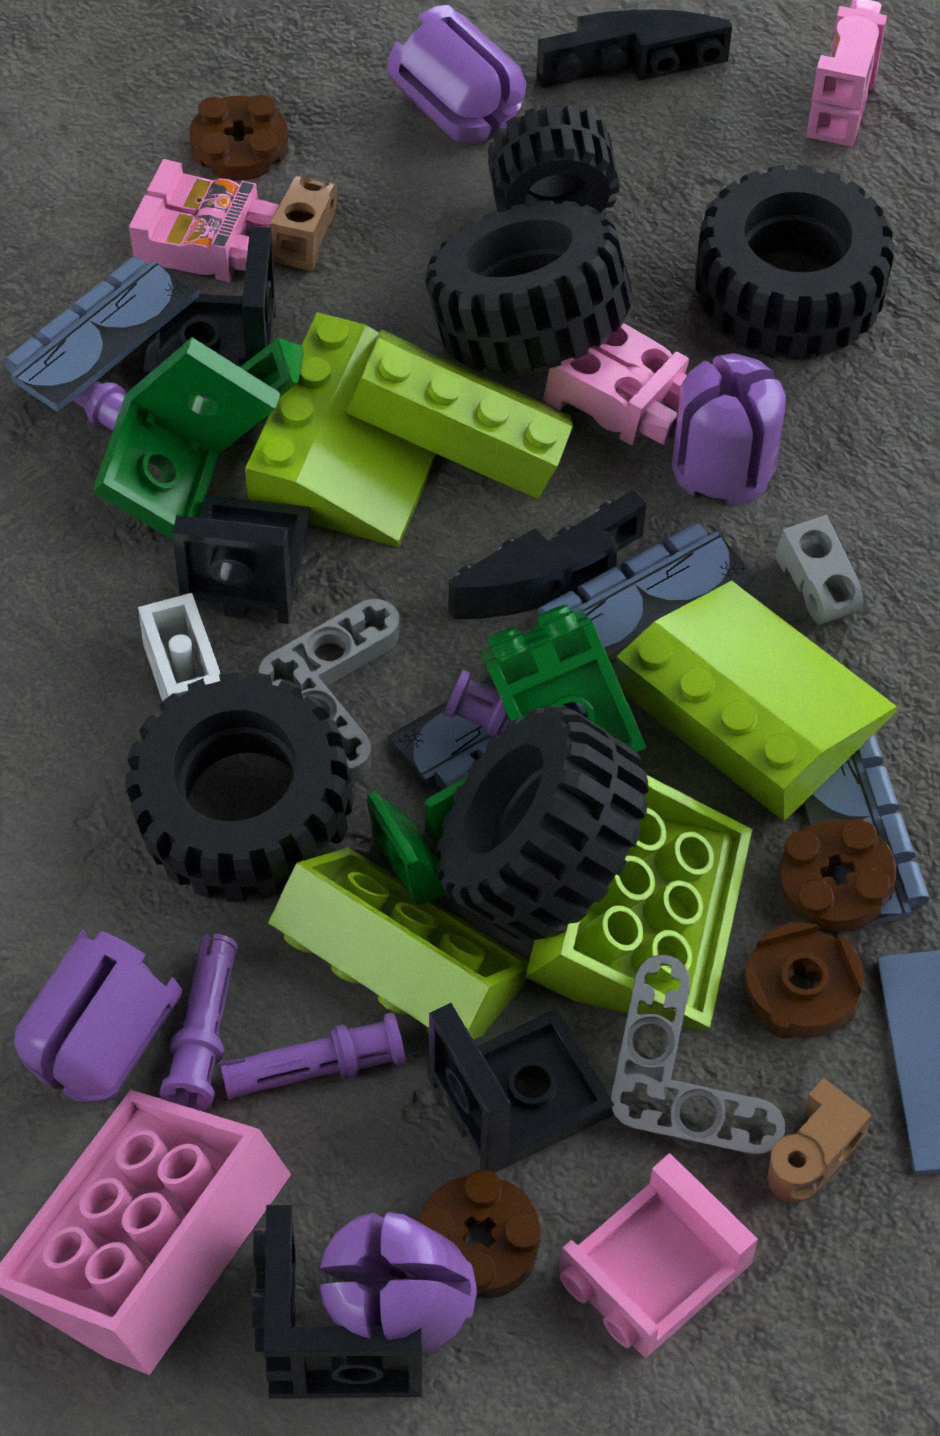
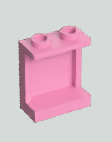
M669 1153L652 1168L649 1185L579 1245L570 1240L561 1248L560 1279L567 1291L577 1301L581 1303L589 1301L605 1317L603 1322L606 1329L620 1345L625 1348H629L632 1345L646 1359L752 1264L758 1238Z

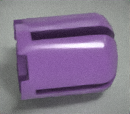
M449 5L433 7L418 16L423 24L411 34L404 45L398 40L395 42L388 58L387 74L395 81L397 88L453 140L466 145L480 144L485 140L494 138L493 135L499 128H507L506 121L516 116L521 108L526 92V80L520 66L463 14L456 12Z
M735 353L719 355L713 359V365L708 361H703L692 369L681 384L672 469L677 482L693 497H695L696 491L710 498L726 499V506H734L748 503L767 490L768 482L776 469L785 414L786 394L781 382L775 379L774 372L760 360Z
M82 929L17 1025L14 1038L17 1054L25 1067L38 1080L52 1089H56L61 1083L65 1086L62 1090L64 1095L73 1100L83 1103H104L118 1094L182 996V989L177 981L171 977L167 985H163L152 975L150 969L142 963L146 956L143 952L104 931H100L95 940L88 939L85 930Z
M388 1212L384 1218L375 1213L357 1216L335 1233L323 1252L320 1271L346 1282L320 1285L322 1304L335 1325L343 1326L352 1333L370 1338L371 1326H382L386 1339L393 1340L407 1337L422 1328V1355L442 1350L443 1348L440 1346L453 1338L466 1318L470 1319L473 1315L477 1287L471 1263L465 1259L456 1244L440 1233L404 1214ZM406 1277H409V1278H411V1279H413V1280H404V1279H405Z

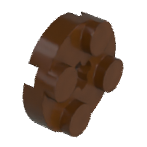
M262 94L253 97H209L202 100L199 104V113L192 120L190 126L191 151L195 161L201 167L202 161L205 165L213 168V175L229 180L255 179L268 173L269 164L275 162L278 157L281 162L286 156L288 150L287 123L284 116L276 109V102L272 97ZM244 134V141H234L233 135Z
M841 819L825 820L809 825L803 830L795 831L788 837L785 843L786 849L779 867L780 889L786 905L794 914L800 918L801 913L807 919L816 921V925H819L820 929L831 932H846L862 928L872 923L881 914V908L888 903L889 898L891 900L895 891L896 864L890 847L884 839L877 835L875 827L870 822L863 819L851 821ZM842 866L851 871L846 875V883L842 885H836L832 877L823 878L822 873L829 871V867Z
M793 922L769 930L757 942L756 949L750 954L744 975V991L754 1013L766 1023L768 1030L776 1037L783 1039L794 1036L802 1038L818 1037L836 1031L855 1016L864 982V971L856 950L846 939L838 934L835 939L829 934L819 932V925L808 922ZM795 970H803L806 977L816 976L819 980L813 984L812 989L808 990L797 988L791 983Z
M475 1170L466 1177H459L445 1183L425 1203L418 1222L440 1233L457 1245L465 1259L473 1266L477 1287L476 1295L485 1294V1299L506 1295L519 1287L530 1276L535 1268L542 1229L535 1206L517 1186L506 1180L499 1179L492 1171ZM472 1225H485L491 1228L490 1239L493 1244L487 1248L479 1242L471 1247L464 1242L468 1237L467 1228Z

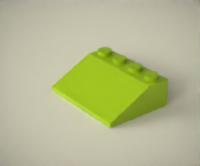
M317 312L301 345L304 354L298 384L279 397L276 409L270 413L245 467L247 499L310 507V524L399 548L438 454L345 413L379 332L365 324Z
M732 580L654 621L616 656L618 680L624 695L783 822L897 712L896 705Z
M646 775L649 792L644 795L648 803L646 817L640 820L638 828L641 833L636 846L630 848L625 858L627 864L620 876L615 875L608 885L609 891L599 903L594 902L588 908V914L578 923L567 924L566 931L557 936L534 940L525 978L575 1002L628 1014L639 967L648 958L653 956L670 955L677 958L686 967L690 978V989L682 1026L705 1031L711 1026L752 829ZM660 966V971L657 975H647L645 984L654 987L655 995L652 1008L641 1002L637 1014H657L673 1022L676 1010H663L668 990L678 991L680 981L672 978L670 967Z

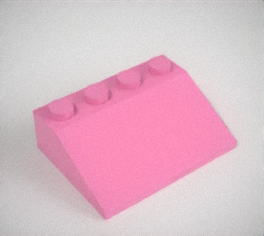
M130 1089L0 1262V1294L105 1358L150 1375L265 1213L266 1205L272 1203L291 1176V1173L260 1129Z

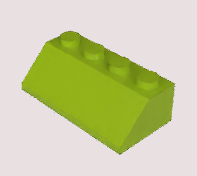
M382 329L345 412L536 499H539L558 467L573 427L571 415Z
M349 847L296 863L268 921V924L285 934L284 940L289 945L303 952L315 953L332 964L330 967L332 972L341 979L351 983H361L378 994L379 1002L387 1009L399 1014H409L426 1025L428 1034L429 1013L452 1003L473 1040L482 1037L528 980L525 978L529 964L528 960L433 900L417 905L416 902L412 901L398 878Z

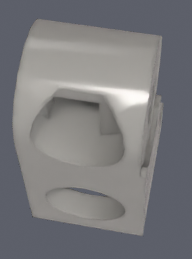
M827 514L783 529L775 558L783 573L789 572L799 592H802L812 619L817 624L822 625L860 612L863 609V594L860 583ZM813 535L812 539L800 542L804 537Z

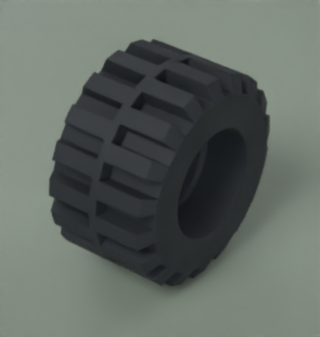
M556 104L545 105V109L536 111L535 108L524 111L525 115L520 118L517 116L512 117L506 121L507 128H499L493 135L495 142L489 143L488 164L498 213L510 210L511 206L525 203L526 206L537 205L538 201L552 200L554 204H562L564 201L576 202L581 208L588 205L605 216L607 214L606 208L613 207L617 200L616 193L619 192L620 183L610 133L607 132L604 122L596 120L595 114L588 110L578 112V107L566 105L564 108H557Z

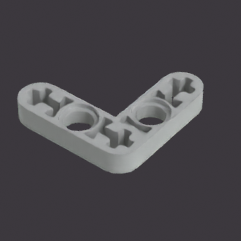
M368 599L358 603L270 653L262 660L259 666V673L269 674L272 685L278 686L282 679L274 681V675L281 673L285 678L293 676V683L301 688L303 699L307 696H314L325 707V710L330 715L329 719L334 720L340 732L345 752L350 754L356 751L355 760L349 761L347 758L351 777L350 783L359 781L368 774L371 767V743L367 735L327 686L386 653L396 645L399 639V614L392 604L381 599ZM371 621L376 626L384 624V630L378 631L375 627L365 629V623ZM359 639L358 646L354 644V640ZM324 644H336L345 651L342 657L334 661H324L315 655L316 649Z
M656 955L648 958L639 967L634 982L611 1093V1101L615 1104L612 1107L614 1115L622 1124L637 1130L748 1154L763 1155L772 1151L776 1142L782 1139L785 1134V1120L781 1111L773 1103L759 1098L671 1080L690 989V978L686 967L677 958L670 955ZM660 966L670 967L672 978L680 981L678 991L668 990L663 1010H676L673 1022L657 1014H637L641 1002L652 1008L655 995L654 987L645 984L647 975H657L660 971ZM656 1025L666 1032L668 1047L661 1057L645 1059L635 1052L633 1037L640 1027ZM636 1084H643L647 1086L648 1097L665 1101L664 1090L666 1088L677 1090L678 1094L671 1106L672 1126L658 1125L657 1123L663 1113L650 1109L643 1110L640 1119L629 1117L630 1107L621 1103L623 1092L633 1093ZM694 1096L708 1099L716 1111L713 1125L702 1132H693L687 1129L680 1119V1109L683 1103ZM729 1101L738 1104L733 1114L735 1117L750 1119L754 1115L755 1109L767 1112L766 1122L775 1125L774 1135L763 1136L760 1145H754L749 1143V1132L731 1127V1140L718 1138L717 1135L725 1121L724 1102Z

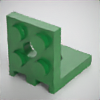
M191 337L125 394L92 492L173 540L172 532L176 515L199 518L204 495H206L218 454L276 409L280 392ZM197 394L206 395L212 398L213 400L205 399ZM148 463L160 469V475L164 483L153 478L149 472Z
M566 604L550 609L537 617L539 625L521 633L518 632L517 627L502 630L486 639L488 647L478 651L511 722L516 718H525L528 711L536 708L562 706L569 702H576L585 707L587 719L631 746L634 751L638 752L646 748L596 627L579 607L570 611Z

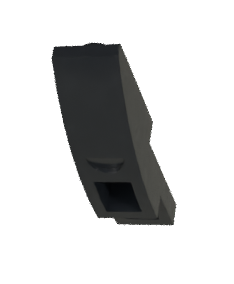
M629 9L578 16L577 31L538 39L536 75L543 88L633 68L638 80L641 81L727 62L729 59L732 24L729 19L712 15L664 9Z
M631 490L617 500L611 499L604 502L596 509L594 514L575 526L568 525L560 529L550 541L536 528L519 538L514 537L506 540L498 547L495 553L477 564H468L462 567L449 580V614L454 619H484L508 616L536 610L569 591H573L578 595V586L616 567L617 552L643 536L647 503L634 490Z

